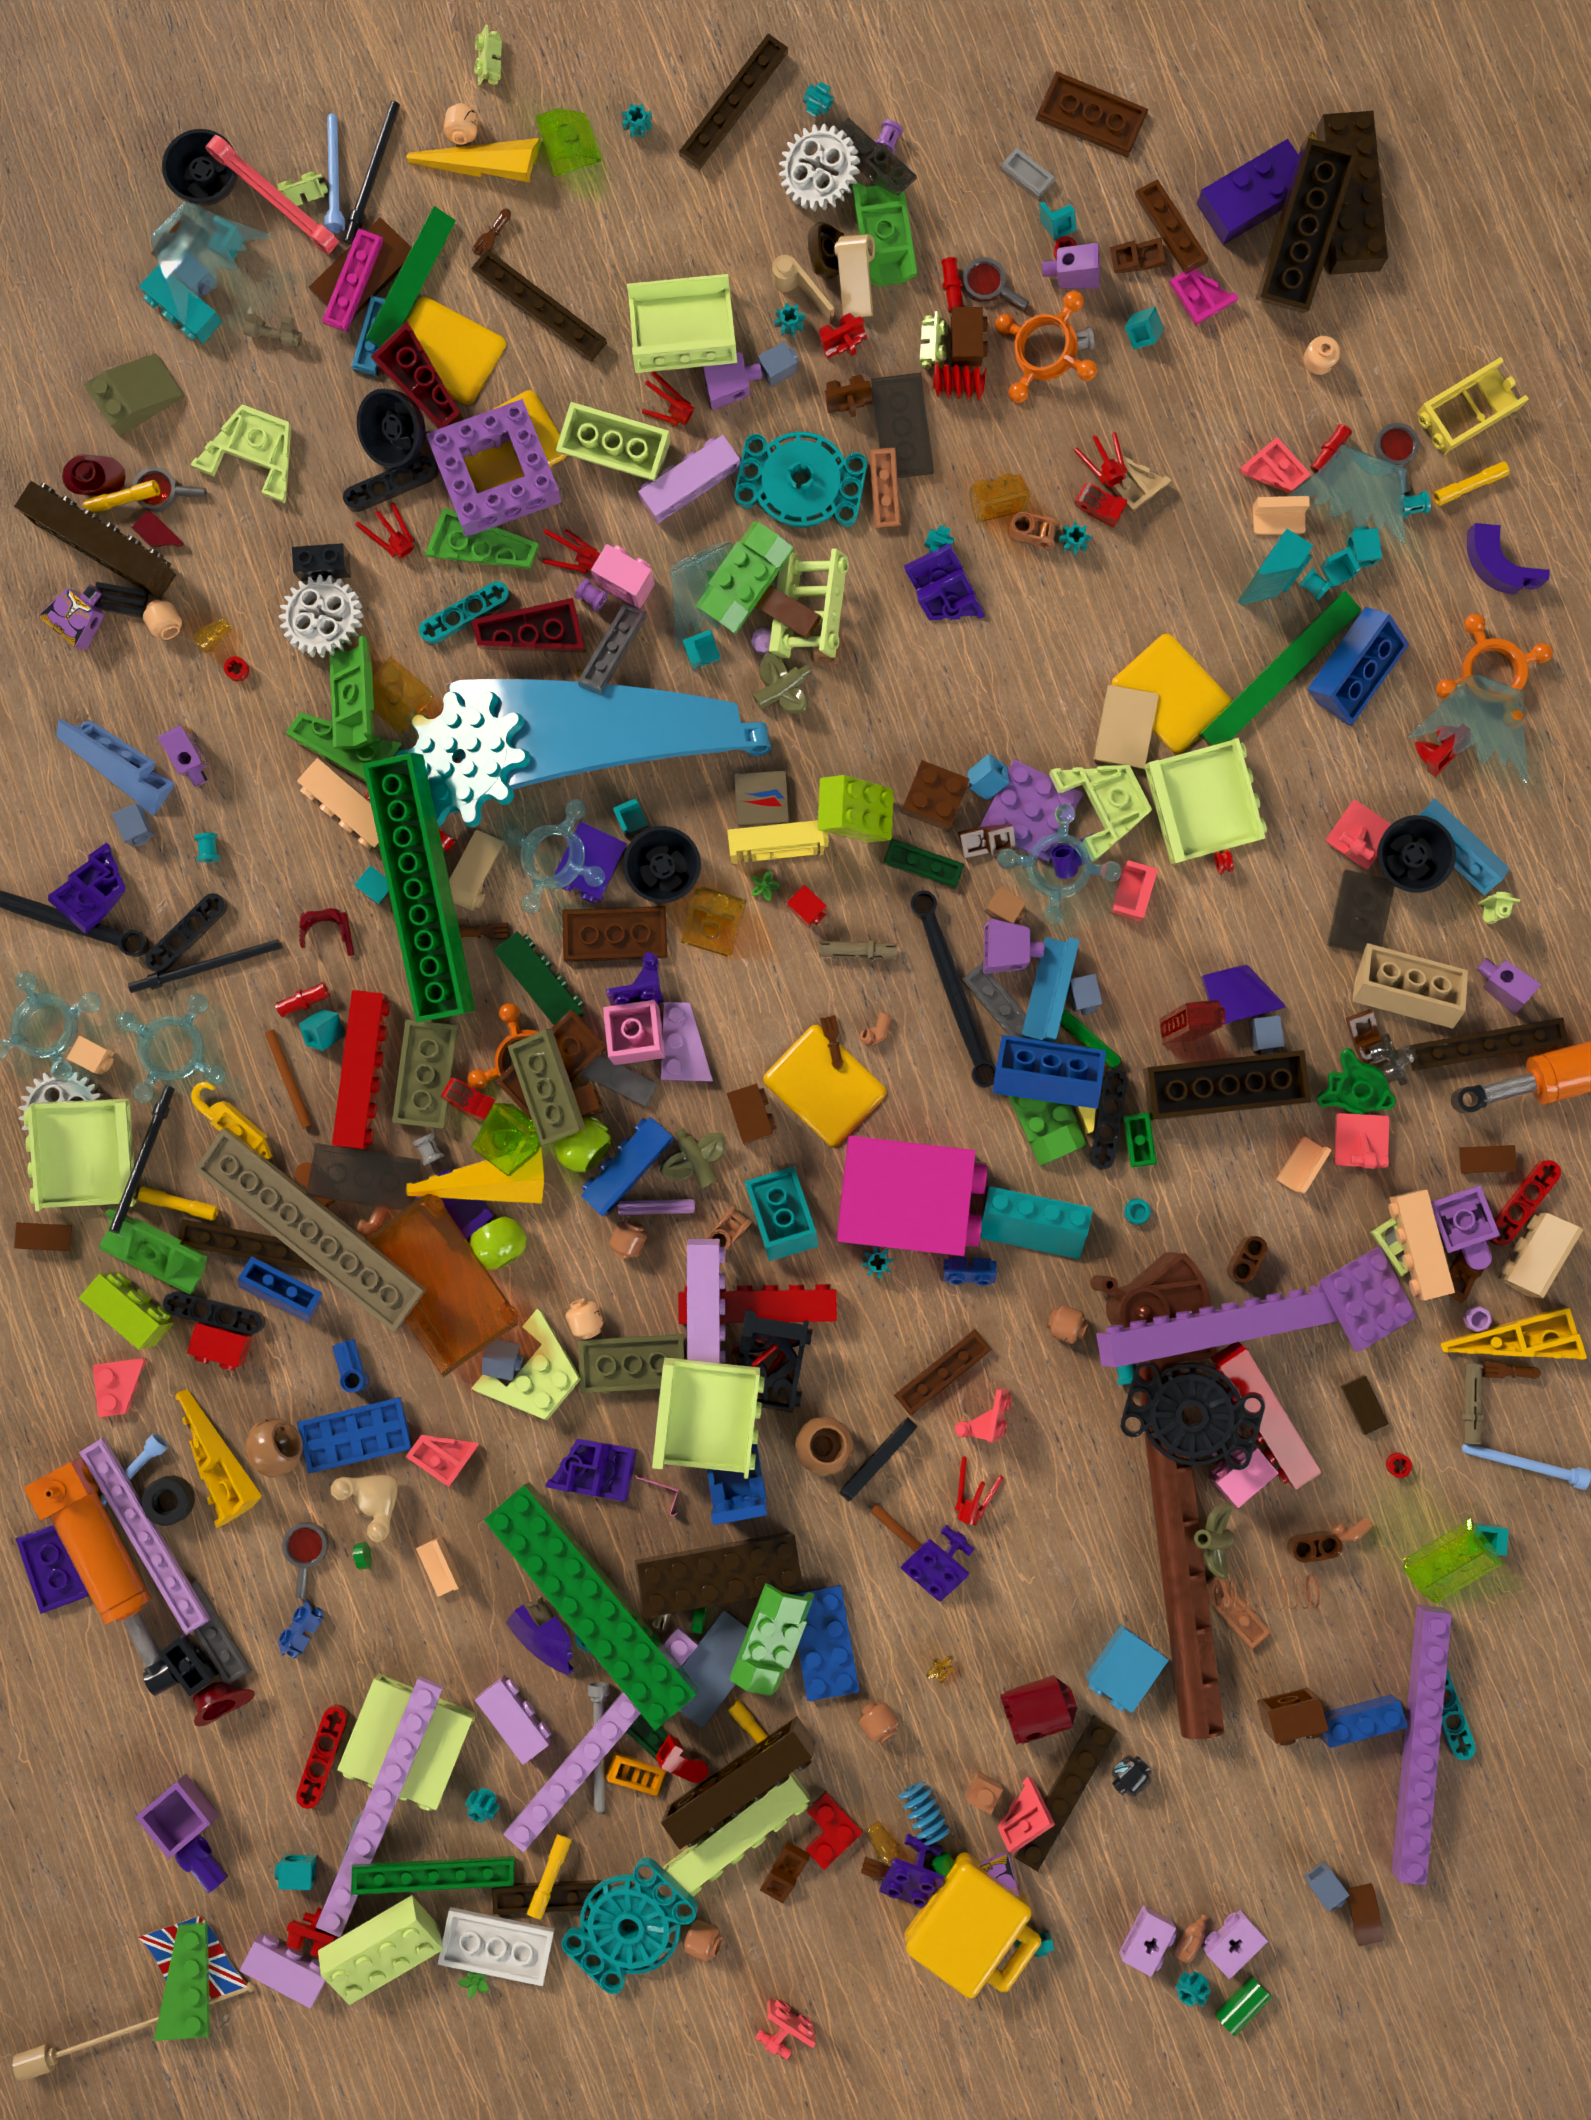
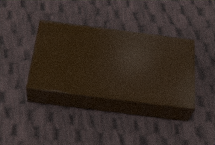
M1363 1375L1340 1386L1362 1434L1366 1435L1389 1424L1367 1376Z

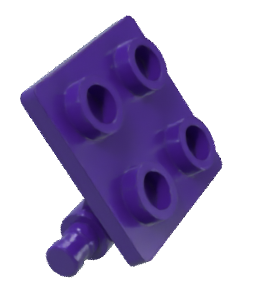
M652 952L645 953L643 958L644 967L632 985L606 989L611 1006L655 1000L658 1005V1003L664 1001L658 976L659 961L656 955Z
M945 1525L940 1531L949 1540L948 1543L950 1545L945 1551L931 1539H928L900 1567L901 1570L938 1601H942L969 1575V1571L952 1558L955 1551L960 1549L967 1556H970L975 1549L968 1544L966 1537L959 1531L955 1532L948 1525Z
M907 1834L904 1844L916 1848L918 1853L915 1862L911 1864L894 1858L880 1885L879 1892L891 1898L911 1903L918 1908L926 1906L927 1901L941 1888L945 1876L923 1868L924 1858L927 1853H932L939 1857L943 1847L934 1843L924 1845L926 1838L917 1839V1837Z

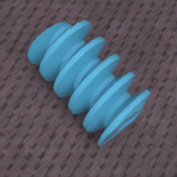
M923 1781L906 1788L898 1795V1799L907 1798L908 1801L902 1806L903 1809L912 1808V1812L907 1815V1818L917 1819L912 1825V1829L921 1828L922 1831L916 1835L917 1839L926 1838L924 1845H930L948 1835L950 1828L944 1824V1815L939 1814L941 1809L939 1805L935 1804V1796L929 1795L932 1791L931 1787L925 1785L926 1782Z

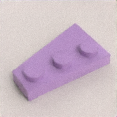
M664 1002L663 1043L665 1058H662L661 1080L713 1082L691 1004Z

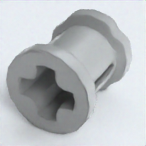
M1091 326L1086 327L1085 330L1076 331L1078 350L1085 348L1094 350V335Z
M434 1133L428 1134L412 1143L414 1147L418 1148L424 1160V1166H428L445 1157L444 1153H440L434 1141Z

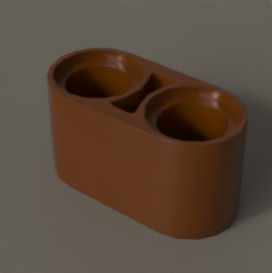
M1247 1236L1241 1240L1227 1267V1274L1231 1280L1239 1283H1248L1255 1277L1268 1250L1267 1243L1262 1237ZM1252 1240L1256 1241L1259 1245V1250L1255 1255H1251L1248 1251V1244ZM1241 1263L1247 1268V1273L1243 1278H1239L1235 1271L1236 1267Z
M1328 1531L1295 1535L1287 1543L1288 1553L1302 1563L1333 1559L1338 1557L1343 1549L1341 1540ZM1331 1538L1333 1541L1332 1548L1324 1551L1322 1548L1324 1540ZM1305 1542L1307 1545L1306 1552L1302 1555H1297V1545Z

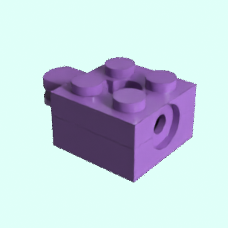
M1477 1185L1431 1201L1438 1231L1447 1253L1461 1249L1466 1263L1471 1268L1480 1270L1488 1267L1491 1263L1492 1255L1486 1240L1500 1236L1481 1186Z

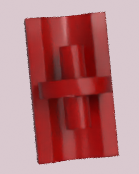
M848 313L839 320L840 327L833 330L831 325H825L819 329L823 352L827 359L836 354L840 355L845 351L851 357L857 354L855 346L867 338L864 320L861 316L855 318L851 313Z
M318 1907L315 1915L305 1912L303 1920L310 1922L311 1925L294 1919L288 1923L286 1929L289 1932L287 1947L300 1951L307 1937L315 1940L310 1954L319 1957L318 1950L337 1940V1936L316 1928L323 1910L322 1908Z

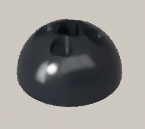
M208 129L186 131L172 140L163 155L162 173L164 180L171 191L187 203L198 206L214 205L224 200L236 185L238 175L228 166H224L214 159L205 148L215 135L220 136L232 147L224 136Z
M376 389L366 395L357 413V432L360 443L367 455L377 464L388 468L399 467L410 462L421 450L426 434L425 420L420 408L406 394L394 389Z
M1423 815L1406 816L1395 821L1385 830L1377 848L1378 866L1386 880L1396 888L1412 893L1426 892L1440 886L1451 874L1456 860L1455 843L1449 831L1437 820Z
M656 826L642 831L630 842L624 855L623 868L629 886L640 897L654 903H670L683 898L694 888L700 875L701 859L695 843L684 832L673 827Z

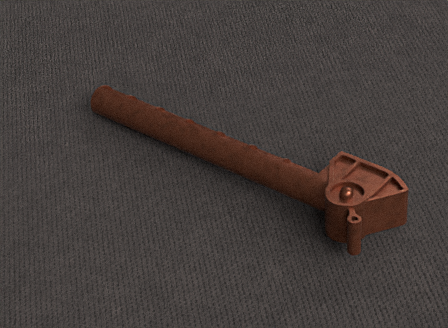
M1164 1253L1130 1284L1119 1288L1116 1279L1113 1277L1095 1275L1090 1281L1092 1289L1105 1292L1110 1296L1106 1304V1315L1112 1326L1123 1325V1328L1130 1327V1322L1146 1320L1147 1324L1153 1322V1317L1168 1315L1171 1319L1176 1318V1313L1192 1311L1193 1314L1199 1313V1308L1211 1306L1206 1281L1198 1267L1186 1253ZM1216 1347L1150 1361L1155 1362L1159 1367L1160 1373H1162L1167 1368L1178 1365L1182 1361L1209 1359L1217 1354ZM1144 1366L1140 1368L1139 1373L1142 1379L1152 1380L1155 1373L1151 1367ZM1180 1369L1173 1371L1174 1376L1181 1374ZM1167 1375L1162 1378L1163 1382L1168 1380ZM1139 1392L1141 1406L1148 1402V1398L1145 1393ZM1150 1426V1431L1153 1432L1154 1430L1152 1426ZM1144 1431L1181 1736L1188 1739L1214 1738L1224 1734V1723L1202 1548H1199L1194 1541V1536L1200 1530L1192 1465L1181 1464L1164 1456L1154 1447ZM1155 1438L1156 1441L1159 1443V1445H1161L1164 1449H1166V1450L1168 1451V1448H1166V1447L1159 1441L1158 1438ZM1173 1452L1174 1455L1180 1458L1190 1459L1189 1457L1181 1456Z

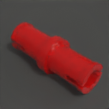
M955 257L941 260L944 276L942 287L946 291L949 313H951L952 307H964L961 294L963 283L959 279L957 258Z
M1338 424L1328 442H1324L1321 446L1322 451L1313 464H1311V471L1319 476L1325 474L1334 458L1339 457L1341 454L1340 449L1349 436H1351L1352 430L1344 424Z
M321 982L303 991L300 989L296 991L295 995L276 1002L275 1006L279 1015L283 1018L300 1009H309L311 1004L329 998L330 993L326 984Z

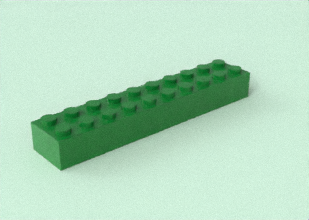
M409 753L364 763L363 769L416 1023L476 1011L423 754Z
M530 1482L520 1487L483 1519L655 1731L697 1695L700 1690L699 1687Z

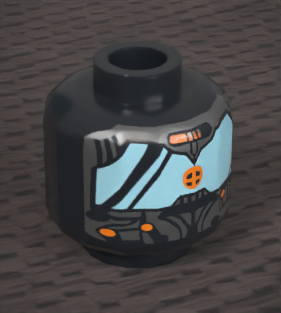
M1127 1755L1112 1769V1776L1115 1779L1112 1785L1122 1796L1127 1793L1131 1797H1136L1151 1783L1149 1774L1152 1771L1139 1756L1134 1758Z

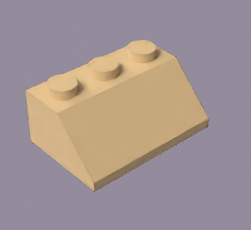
M1538 1213L1529 1220L1527 1224L1529 1230L1524 1238L1521 1237L1514 1246V1251L1516 1252L1511 1260L1508 1259L1502 1266L1500 1271L1502 1275L1499 1280L1525 1296L1544 1298L1584 1229L1549 1213Z

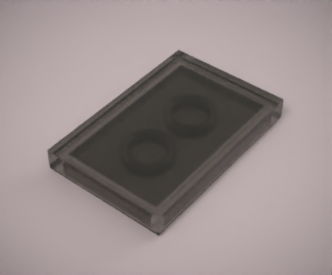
M1345 869L1341 878L1327 946L1362 954L1367 943L1382 947L1395 886L1385 878Z

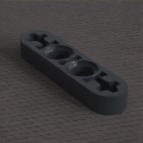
M418 457L405 465L392 468L348 487L343 493V501L349 510L353 512L363 511L433 481L438 475V467L431 457ZM427 464L430 467V473L425 474L422 471V465ZM414 468V471L418 479H414V476L410 471L411 469ZM400 473L409 475V481L405 485H398L395 481ZM377 483H383L386 486L385 492L381 495H375L372 492L373 486ZM367 488V492L370 495L371 499H367L366 494L363 491L364 489ZM353 494H357V496L360 497L358 498V504H354V502L351 501L353 500Z
M215 893L204 896L147 953L145 960L148 968L161 973L174 965L225 914L228 907L226 900ZM219 900L217 904L219 909L217 911L212 909L207 913L211 917L209 920L205 915L199 913L201 909L207 912L212 907L209 904L210 901L217 902ZM194 917H200L203 923L202 927L197 931L191 930L189 926L190 920ZM175 935H181L184 938V944L179 949H174L171 946V939ZM164 946L167 948V950L174 953L172 957L171 955L166 954L162 958V961L164 962L162 966L158 964L154 965L156 962L154 957L156 955L163 956L167 952L166 950L162 949Z
M1119 1069L1107 1072L1102 1081L1090 1152V1162L1099 1170L1111 1167L1116 1155L1128 1084L1126 1074ZM1114 1074H1117L1118 1079L1122 1080V1084L1117 1085L1115 1093H1121L1120 1097L1105 1095L1106 1090L1108 1092L1112 1091L1113 1085L1111 1082H1108V1079L1114 1077ZM1108 1099L1115 1100L1118 1104V1109L1114 1114H1108L1104 1110V1103ZM1103 1125H1109L1113 1128L1114 1134L1109 1140L1103 1139L1099 1134V1130ZM1097 1141L1102 1144H1112L1111 1149L1109 1147L1105 1149V1156L1109 1157V1161L1104 1162L1103 1165H1099V1160L1095 1159V1156L1101 1154L1102 1146L1097 1147Z
M178 1291L167 1294L163 1300L164 1310L173 1316L244 1334L259 1333L265 1326L264 1316L256 1310ZM178 1296L179 1302L190 1303L188 1308L177 1307L174 1310L171 1300L176 1299ZM200 1302L208 1306V1313L205 1317H199L195 1312V1307ZM226 1308L230 1309L234 1315L233 1320L228 1324L222 1322L220 1318L221 1312ZM240 1312H243L241 1318L250 1319L255 1316L254 1320L258 1322V1326L249 1329L250 1324L239 1322Z
M909 1417L905 1418L839 1491V1494L847 1502L851 1501L917 1428V1425Z

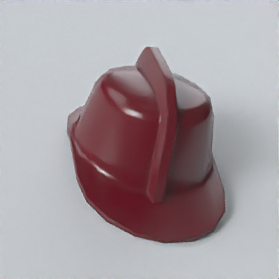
M79 454L71 458L64 466L62 472V479L66 488L78 495L99 496L118 492L124 486L126 479L124 468L115 459L88 454Z
M214 1682L206 1686L193 1697L198 1713L194 1718V1725L198 1727L208 1725L223 1715L242 1707L255 1696L254 1691L251 1689L234 1691L224 1682Z

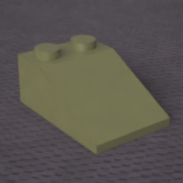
M156 353L106 370L83 384L110 426L120 437L184 397Z

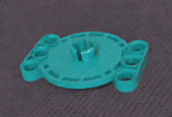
M797 431L787 433L774 439L769 444H767L766 439L762 435L752 434L746 438L735 488V501L743 509L752 508L759 502L761 508L769 517L790 527L806 528L816 526L827 521L832 516H834L839 526L844 528L851 527L856 523L867 471V460L863 454L853 452L844 459L841 451L831 441L811 432ZM795 438V441L780 445L781 442L787 439ZM801 438H811L817 440V442L801 440ZM759 441L762 443L763 449L758 453H753L749 450L750 443ZM822 443L830 447L834 454L832 455L826 448L822 447ZM852 460H859L862 462L863 468L858 472H854L849 469L848 465ZM749 465H753L758 469V474L755 477H747L744 474V469ZM798 473H804L810 477V480L802 484L801 488H797V483L792 480V477ZM848 484H854L858 488V493L854 496H848L844 492V487ZM750 490L754 495L753 499L748 502L742 501L739 498L740 492ZM768 507H771L780 516L773 513ZM844 508H848L854 515L852 519L845 521L840 518L839 512Z
M645 1857L637 1862L633 1874L612 1876L604 1879L592 1889L586 1897L581 1910L580 1928L571 1927L567 1930L562 1939V1949L605 1992L617 1994L625 1984L626 1974L647 1973L667 1962L674 1953L679 1941L681 1924L686 1925L693 1922L698 1911V1904L655 1860ZM643 1866L649 1867L653 1871V1876L649 1878L643 1877L639 1872V1868ZM625 1881V1883H622V1884H617V1885H614V1886H611V1885H610V1884H612V1883H614V1882ZM662 1885L669 1886L673 1894L668 1897L663 1896L658 1888ZM603 1888L600 1896L597 1899L593 1898L594 1894ZM681 1904L690 1906L692 1914L682 1915L678 1910V1906ZM587 1906L591 1909L588 1918H586ZM624 1919H631L638 1926L628 1925L624 1930ZM675 1931V1940L672 1944L668 1940L671 1932ZM576 1936L581 1940L582 1945L573 1947L568 1942V1938ZM667 1952L665 1956L657 1960L662 1953ZM589 1955H596L599 1957L601 1964L593 1966L588 1962L587 1957ZM608 1974H615L619 1977L620 1983L613 1985L608 1982L606 1976Z

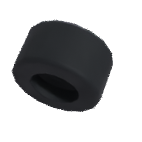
M175 1475L164 1476L150 1483L142 1497V1509L146 1517L153 1523L161 1526L173 1525L186 1518L192 1511L195 1503L194 1491L191 1485L184 1478ZM166 1490L174 1492L178 1500L175 1509L170 1511L164 1510L159 1503L160 1494Z

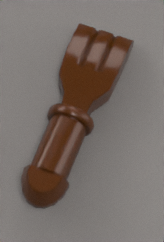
M509 209L501 210L492 226H489L490 230L477 239L472 248L474 253L481 256L486 249L491 251L495 244L496 236L500 235V231L511 218V211Z
M508 922L492 923L482 928L480 925L477 927L459 926L461 939L462 937L481 938V935L487 936L489 939L509 938Z
M836 1016L820 1018L824 1036L830 1042L827 1047H829L831 1054V1064L834 1069L840 1070L844 1065V1061L840 1052V1042L836 1040L839 1034Z
M1483 1362L1484 1378H1505L1511 1375L1512 1378L1537 1379L1541 1376L1540 1369L1533 1366L1518 1367L1512 1365L1510 1368L1504 1363Z
M865 1857L860 1873L881 1879L885 1877L889 1867L884 1862Z

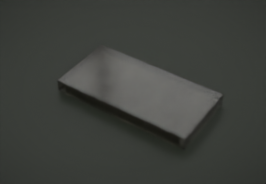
M921 372L871 378L870 383L879 449L895 448L897 478L934 474Z
M315 1143L306 1195L412 1212L414 1196L407 1195L406 1186L407 1183H417L420 1160Z

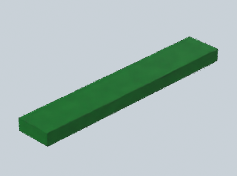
M432 207L365 337L366 340L379 348L403 325L456 222L455 219L437 207Z
M514 1856L353 1864L351 1865V1895L514 1886L515 1858Z

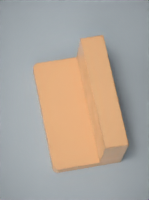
M1309 496L1258 497L1253 504L1254 535H1282L1286 528L1295 534H1304L1306 531L1305 512L1310 506Z
M1303 1136L1275 1181L1296 1194H1305L1330 1154L1331 1149L1321 1147Z
M442 1536L416 1548L438 1597L449 1591H455L463 1585Z

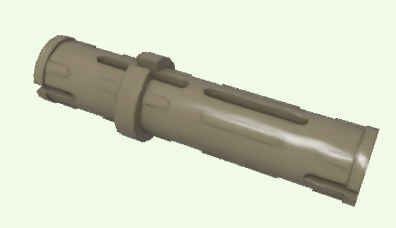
M819 940V957L868 959V961H873V959L896 960L897 943H874V940L862 943Z
M1465 1363L1464 1414H1462L1461 1418L1464 1419L1463 1443L1481 1444V1420H1484V1415H1481L1482 1364Z

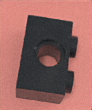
M343 543L292 547L293 573L300 581H308V577L317 580L319 575L324 579H327L329 575L333 579L351 577L350 554Z
M184 1633L158 1653L189 1697L219 1674L190 1633L187 1635Z

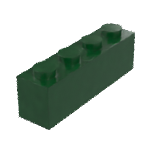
M517 931L493 950L553 1025L571 1009L580 1018L585 1015L581 1009L585 1006L576 994L570 996L565 989L569 986L560 974L553 975L549 970L552 964L543 953L540 956L536 954L533 950L536 944L527 933L522 936Z

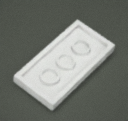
M450 1907L442 1941L443 1950L440 1952L438 1965L543 1986L555 1929Z

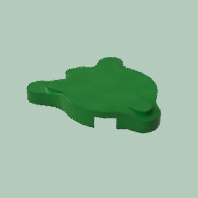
M1345 1048L1340 1052L1343 1071L1329 1072L1328 1088L1317 1095V1103L1321 1107L1340 1106L1348 1112L1365 1115L1364 1112L1372 1110H1389L1396 1103L1395 1095L1389 1089L1385 1074L1372 1064L1361 1062L1350 1048Z

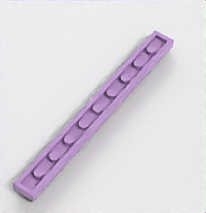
M678 1626L663 1645L676 1661L682 1665L697 1648L698 1643ZM624 1692L620 1694L505 1830L503 1835L523 1852L641 1714Z
M421 1676L417 1679L316 1928L337 1937L342 1936L358 1898V1895H351V1865L372 1864L444 1686Z

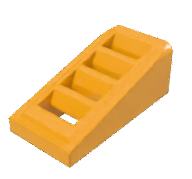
M614 1751L605 1777L610 1783L658 1797L666 1771L658 1766ZM623 1763L621 1773L617 1775L620 1764ZM630 1766L634 1767L631 1778L628 1779L626 1777L628 1775ZM641 1769H642V1770H645V1771H644L642 1780H641V1782L639 1783V1782H637V1779H638L639 1774H640V1771H641ZM652 1772L655 1773L651 1787H649L647 1783Z

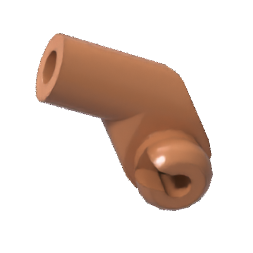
M879 1013L876 1026L868 1030H862L860 1040L868 1046L885 1040L892 1016Z
M377 1201L369 1222L364 1219L360 1220L357 1231L363 1233L364 1236L373 1235L383 1223L389 1205Z
M1364 1517L1353 1528L1346 1529L1343 1523H1338L1332 1528V1533L1341 1542L1358 1541L1374 1526L1368 1518Z

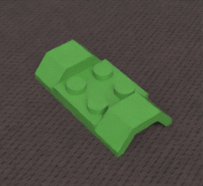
M898 176L887 184L869 187L858 182L857 184H852L859 235L871 234L875 241V256L869 262L871 284L877 287L904 284L917 276V268L903 177Z
M753 521L740 542H736L708 583L709 587L695 607L736 635L795 548L769 528Z
M363 635L359 637L358 647L350 651H335L334 656L329 653L333 748L359 749L375 741L374 717L371 712L374 710L370 644L367 637Z
M1007 1095L1039 1166L1087 1145L1070 1105Z
M108 1209L105 1216L110 1218L109 1228L116 1209ZM128 1215L125 1217L119 1234L110 1232L108 1228L106 1235L99 1245L100 1250L190 1295L194 1292L204 1274L208 1255L186 1244H181L182 1241L172 1235Z
M765 1584L729 1677L733 1683L748 1692L770 1696L779 1689L786 1668L789 1669L807 1624L806 1617L815 1596L813 1593L808 1592L801 1597L783 1593L772 1585Z

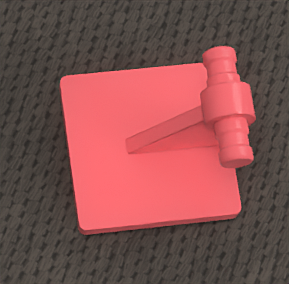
M1353 800L1331 830L1325 842L1367 870L1377 858L1379 841L1391 824L1357 800Z
M1338 1113L1336 1115L1334 1164L1369 1169L1387 1168L1389 1164V1117Z
M1009 1388L997 1389L993 1409L970 1422L961 1421L957 1423L955 1433L959 1437L971 1436L985 1439L990 1443L999 1441L1001 1436L1004 1437L1007 1429V1421H1004V1415L1006 1410H1010L1012 1395L1008 1394Z
M770 1998L767 2002V2017L779 2025L780 2028L775 2035L772 2034L771 2036L764 2033L763 2030H759L755 2039L763 2043L765 2050L773 2055H781L785 2060L789 2058L792 2052L791 2049L782 2044V2040L788 2033L814 2048L816 2045L815 2028L812 2026L813 2022L803 2014L797 2016L791 2012V2007L780 1999L775 2001Z

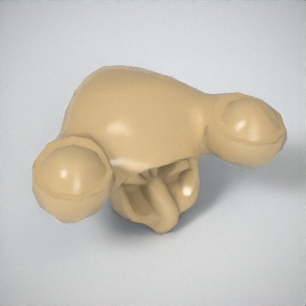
M375 1475L335 1479L330 1487L331 1495L336 1500H346L351 1495H354L352 1502L356 1513L366 1518H374L368 1525L366 1532L370 1541L379 1543L385 1540L390 1533V1519L398 1492L397 1478L390 1475Z

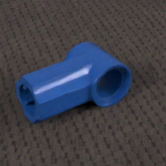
M352 1339L333 1345V1352L341 1376L340 1385L342 1389L350 1393L365 1390L369 1384V1376L364 1371L356 1340ZM354 1373L360 1379L359 1385L355 1388L351 1386L349 1381L350 1376Z

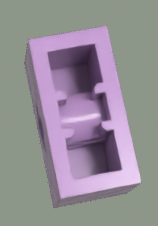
M1143 1904L1119 1951L1122 1961L1152 1977L1154 1971H1158L1163 1964V1954L1167 1946L1170 1947L1175 1941L1177 1932L1175 1931L1176 1927L1173 1921Z
M1240 1909L1237 1913H1231L1225 1919L1224 1926L1217 1932L1213 1931L1210 1933L1202 1947L1207 1956L1230 1979L1268 1940ZM1233 1939L1234 1941H1237V1943L1233 1945L1232 1943H1229V1941Z

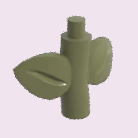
M767 652L762 659L759 670L760 679L767 687L755 692L752 696L761 710L778 701L781 709L788 714L802 713L808 708V698L806 693L798 687L805 683L804 678L812 673L807 665L799 670L795 667L788 672V668L782 659L773 653Z
M684 1128L675 1132L679 1140L677 1146L680 1151L672 1153L661 1165V1174L672 1180L684 1181L695 1173L701 1189L718 1181L710 1163L720 1160L724 1155L726 1149L724 1135L721 1133H709L702 1136L697 1143L693 1135L688 1136Z
M1228 1502L1214 1508L1208 1516L1206 1530H1199L1194 1536L1195 1544L1199 1548L1206 1549L1205 1561L1209 1570L1220 1579L1228 1578V1567L1223 1549L1231 1547L1235 1541L1234 1534L1226 1529L1232 1511V1503Z

